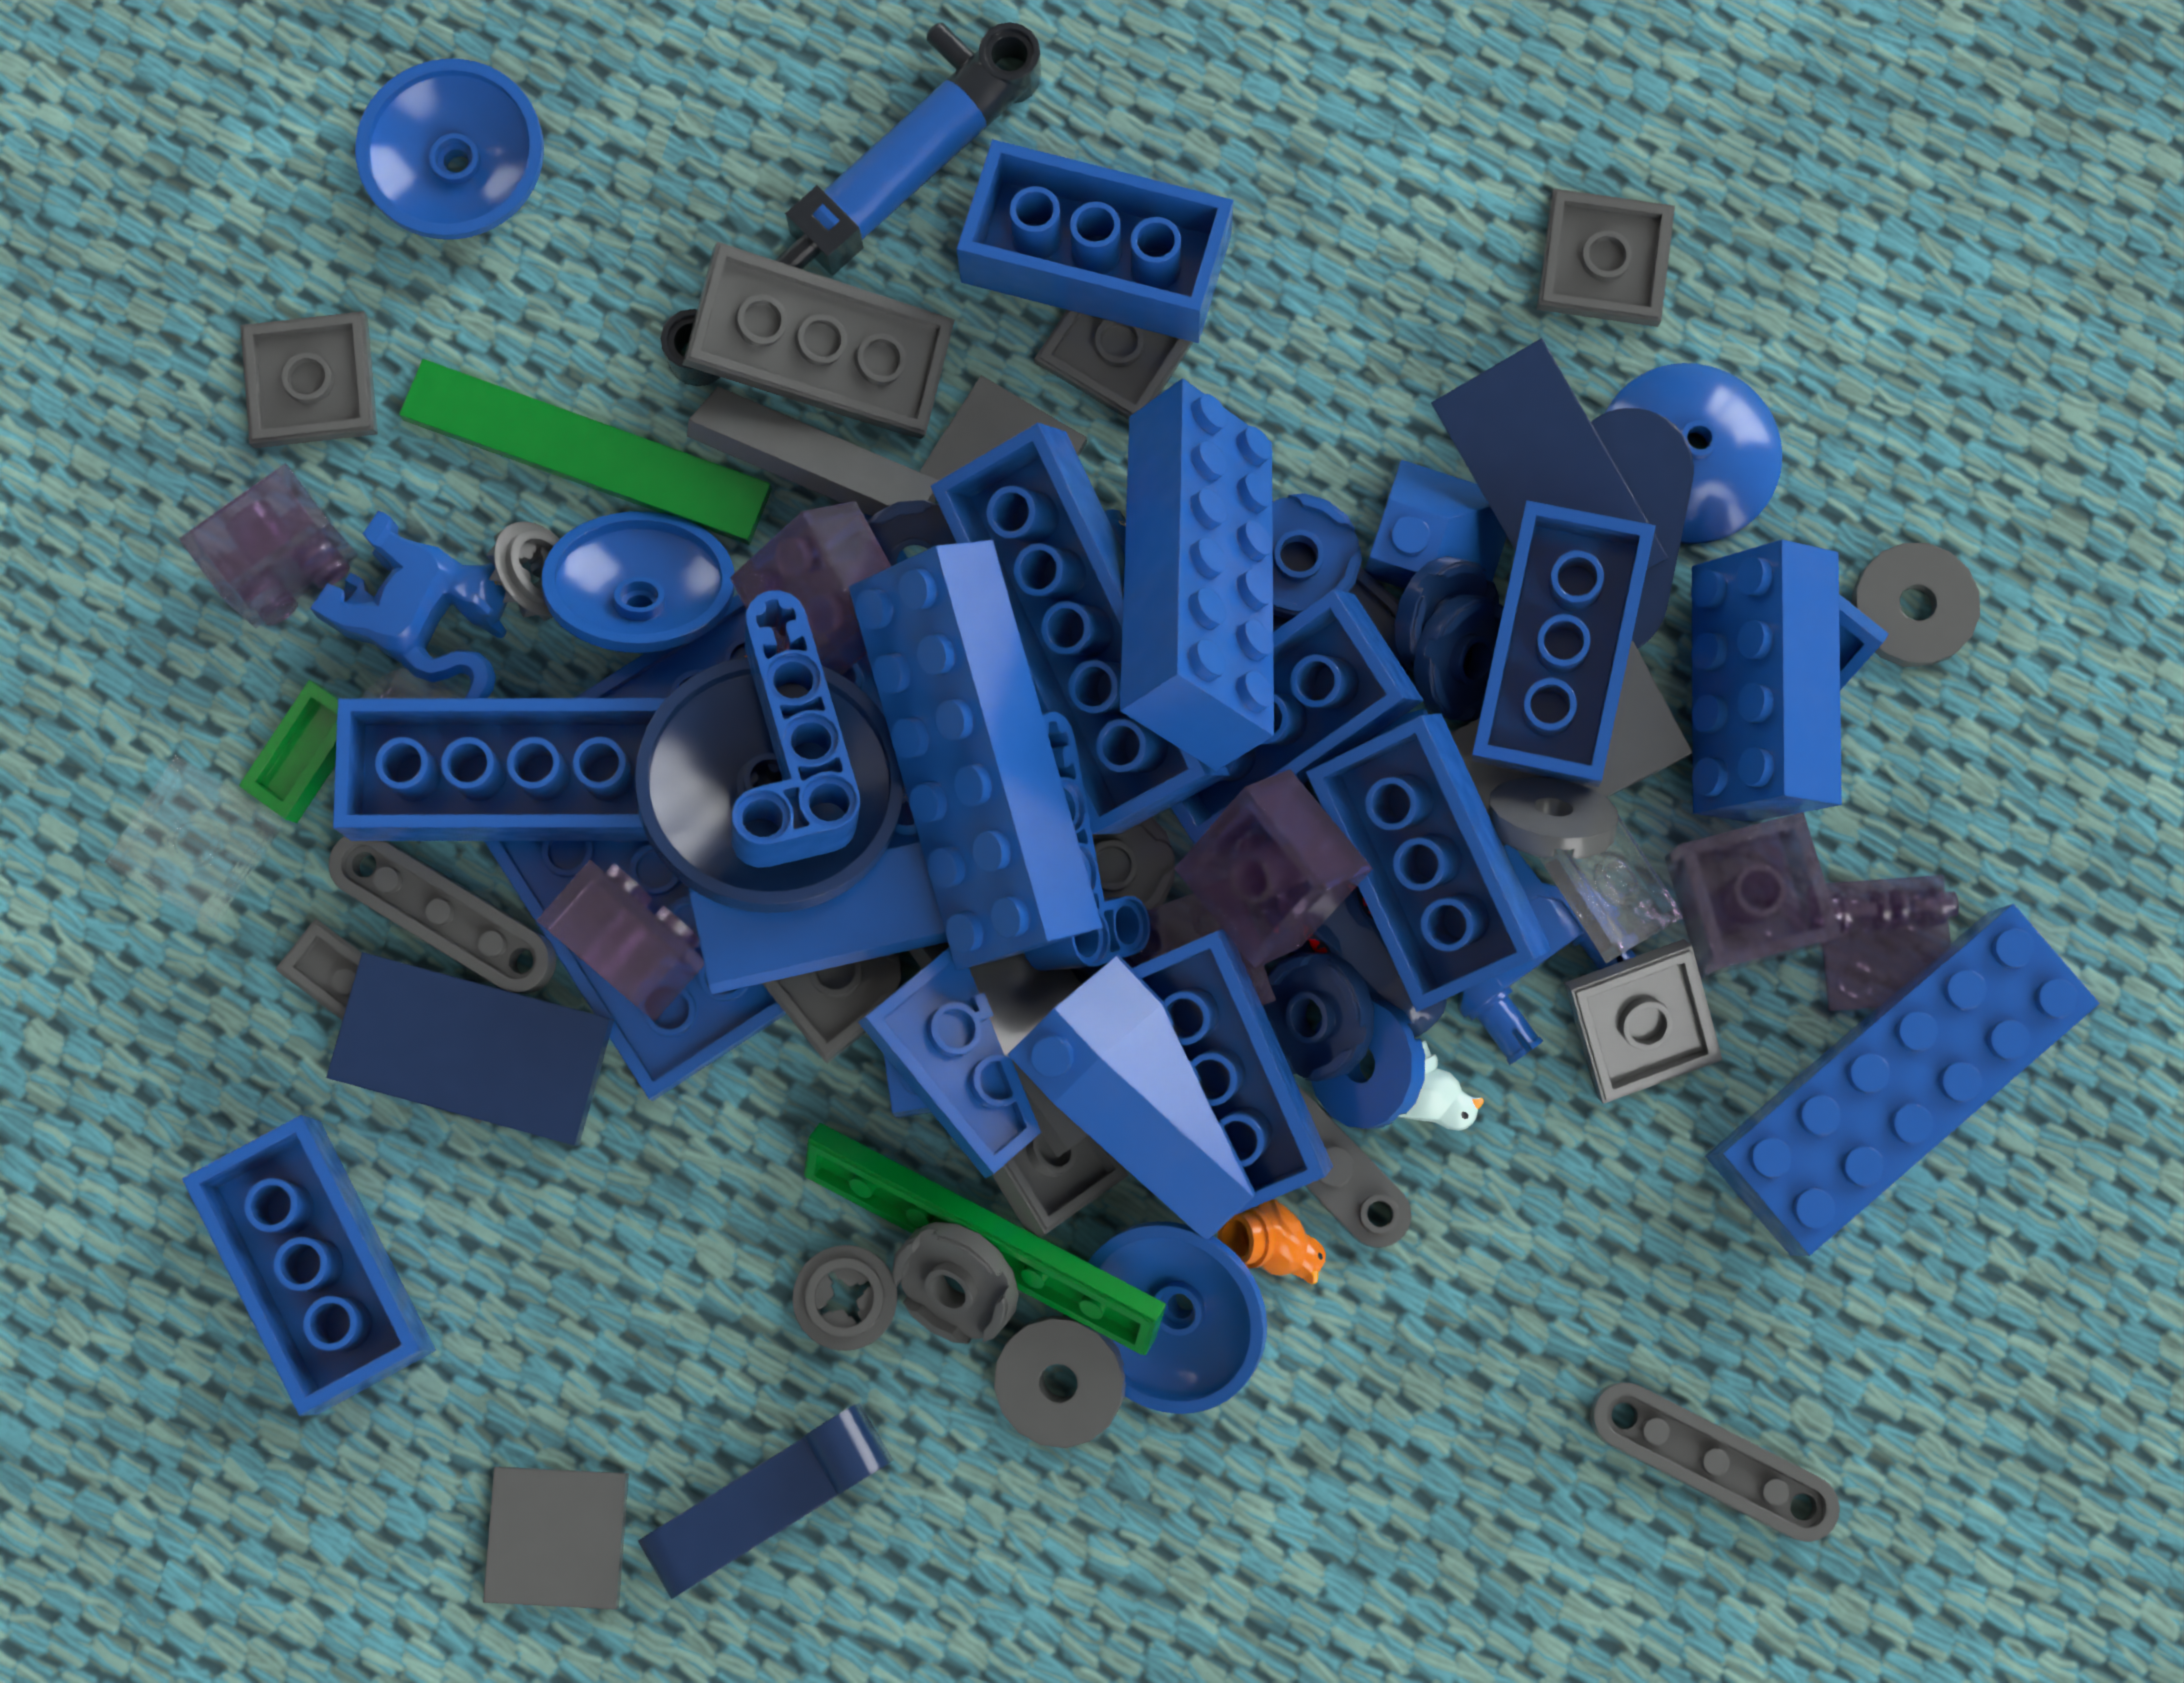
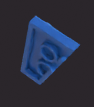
M948 947L858 1023L984 1178L995 1174L1041 1133V1130L1013 1061L1003 1053L990 1020L994 1015L985 992L979 993L969 968L956 971L951 950Z

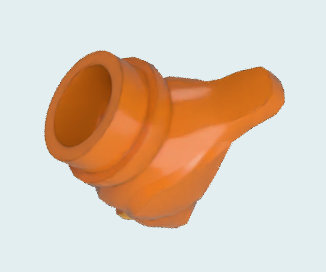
M1276 1199L1269 1200L1234 1215L1218 1231V1239L1235 1252L1247 1268L1261 1267L1273 1275L1283 1276L1292 1274L1304 1279L1309 1284L1317 1283L1318 1273L1325 1263V1250L1315 1238L1306 1234L1297 1216Z

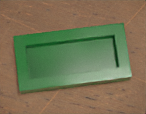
M308 680L239 784V787L282 818L298 823L335 767L338 699L340 698L323 686Z

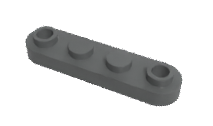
M344 836L333 847L329 857V872L333 882L339 889L501 989L520 994H529L543 988L552 978L556 968V954L551 942L544 935L392 842L351 841ZM373 855L376 859V869L370 876L364 877L360 872V863L366 856ZM529 950L533 955V965L529 971L521 973L517 967V959L522 952Z
M1298 1085L1333 1165V1168L1326 1177L1305 1185V1188L1361 1244L1372 1248H1382L1398 1242L1406 1234L1411 1222V1208L1406 1196ZM1374 1202H1381L1390 1210V1220L1384 1227L1374 1226L1368 1220L1367 1211Z
M1610 1384L1600 1390L1593 1399L1590 1408L1591 1426L1597 1437L1614 1449L1789 1538L1805 1542L1816 1541L1827 1536L1835 1527L1840 1512L1839 1500L1834 1489L1824 1479L1637 1384ZM1620 1403L1628 1404L1634 1412L1632 1424L1624 1429L1617 1427L1612 1420V1411ZM1805 1494L1811 1501L1812 1509L1806 1518L1799 1520L1793 1516L1790 1504L1796 1495Z

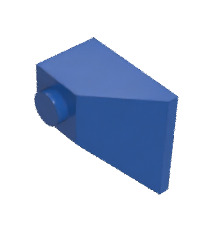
M1401 460L1364 571L1376 580L1406 589L1411 578L1428 562L1449 556L1479 563L1486 570L1483 572L1486 579L1493 581L1507 536L1477 484Z

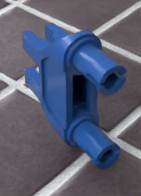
M1506 844L1503 847L1552 951L1458 993V1010L1464 1018L1469 1016L1471 1021L1475 1018L1479 1019L1506 1056V1061L1511 1065L1541 1044L1543 1040L1540 1036H1537L1508 996L1513 992L1509 986L1570 943L1574 947L1580 944L1599 970L1636 957V955L1611 923L1616 918L1613 915L1615 909L1608 900L1589 893L1542 883L1520 853Z

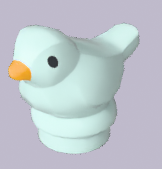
M1421 1041L1425 1052V1080L1416 1104L1406 1114H1401L1398 1117L1434 1122L1447 1129L1457 1131L1468 1128L1474 1123L1478 1109L1484 1103L1483 1098H1474L1464 1093L1459 1081L1450 1072L1437 1068L1438 1059L1436 1054L1431 1055L1426 1041Z

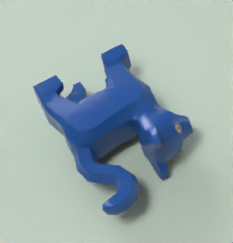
M378 511L362 533L375 548L372 554L384 568L391 572L378 589L376 595L368 593L365 581L350 572L345 579L344 591L327 583L310 609L318 619L347 638L376 645L387 657L400 662L414 677L433 683L463 673L468 675L471 680L465 698H488L494 689L496 675L491 662L481 653L458 649L434 658L428 654L426 649L440 619L451 605H454L474 625L481 627L497 638L505 636L507 630L500 622V619L508 603H503L506 591L501 583L489 580L495 570V565L492 563L486 565H462L439 547L404 539L399 536L398 526L393 519L386 513Z

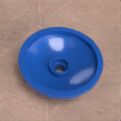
M439 59L424 62L404 70L389 80L375 94L366 107L359 123L355 142V157L359 176L365 190L373 203L388 219L405 230L420 236L444 240L462 239L494 229L512 217L523 206L534 190L540 176L544 157V141L540 122L531 102L520 87L509 77L479 62L465 59ZM455 157H465L468 159L466 168L460 172H451L447 170L449 162Z
M1696 363L1661 366L1647 371L1629 382L1615 396L1605 413L1622 408H1640L1655 412L1672 422L1685 437L1693 457L1694 476L1680 543H1708L1726 538L1740 531L1761 513L1773 496L1782 467V445L1778 427L1773 415L1761 397L1750 386L1734 375L1715 367ZM1690 433L1701 434L1706 439L1707 448L1701 450L1693 448L1687 440V435Z
M622 512L585 522L569 531L553 546L545 559L542 569L543 597L553 618L570 634L587 643L607 650L624 653L665 651L701 637L716 626L724 617L732 603L735 589V573L731 557L718 539L695 523L676 516L656 512Z
M1155 1221L1137 1224L1120 1231L1108 1239L1092 1255L1088 1263L1166 1303L1156 1340L1146 1356L1112 1340L1119 1348L1124 1363L1125 1397L1156 1411L1187 1414L1214 1408L1229 1400L1244 1387L1258 1367L1265 1349L1267 1317L1264 1301L1253 1275L1239 1256L1227 1245L1214 1236L1204 1240L1189 1225L1168 1221ZM1176 1294H1183L1188 1297L1192 1302L1193 1309L1186 1310L1181 1308L1177 1304Z

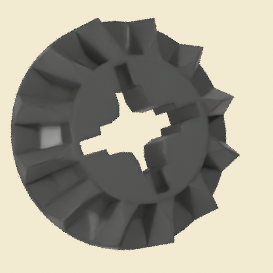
M526 521L513 523L494 536L496 543L486 554L489 561L495 565V570L489 580L502 584L506 591L503 603H518L523 618L539 615L546 621L553 618V616L550 614L543 597L542 569L547 555L560 539L550 530L539 524ZM527 561L531 564V573L539 578V581L534 584L530 582V572L522 568V564Z
M852 1245L830 1247L814 1255L799 1272L793 1289L794 1313L803 1331L816 1343L839 1351L859 1349L876 1341L891 1325L898 1301L892 1272L887 1265L874 1253ZM832 1272L835 1273L838 1280H843L848 1287L857 1284L861 1286L868 1281L870 1282L871 1286L863 1291L864 1294L856 1300L857 1307L860 1310L857 1313L862 1322L857 1324L854 1317H849L843 1309L821 1314L820 1310L828 1306L827 1302L835 1296L832 1287L834 1282L829 1275Z

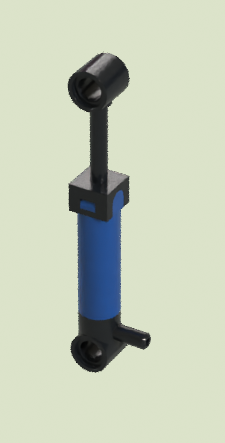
M944 23L933 25L927 33L926 40L956 71L824 191L816 185L785 213L790 234L796 241L775 261L803 269L815 258L831 276L835 275L864 248L862 240L1009 106L1013 103L1023 102L1034 94L1041 78L1039 42L1033 32L1017 23L998 24L986 32L981 39L979 50L974 53ZM1007 57L1018 58L1025 63L1021 68L1014 71H1005L996 66L998 61ZM697 309L682 310L671 316L663 326L660 338L663 353L673 374L680 381L697 387L710 385L720 379V377L682 365L684 356L681 355V351L689 341Z

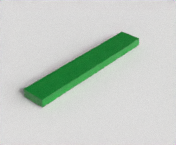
M422 359L399 413L403 421L650 510L688 520L706 530L748 545L752 541L772 491L771 483L425 359Z
M819 1123L809 1136L804 1176L809 1180L910 1233H913L919 1227L933 1222L959 1224L981 1234L1001 1252L1014 1272L1019 1291L1141 1355H1147L1156 1340L1166 1303L822 1123Z

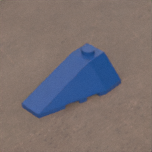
M1118 955L1052 1009L1008 1053V1056L1054 1105L1204 1240L1205 1238L1210 1239L1256 1193L1222 1122L1217 1121L1199 1083L1202 1080L1193 1061L1189 1062L1172 1025L1175 1023L1165 1003Z

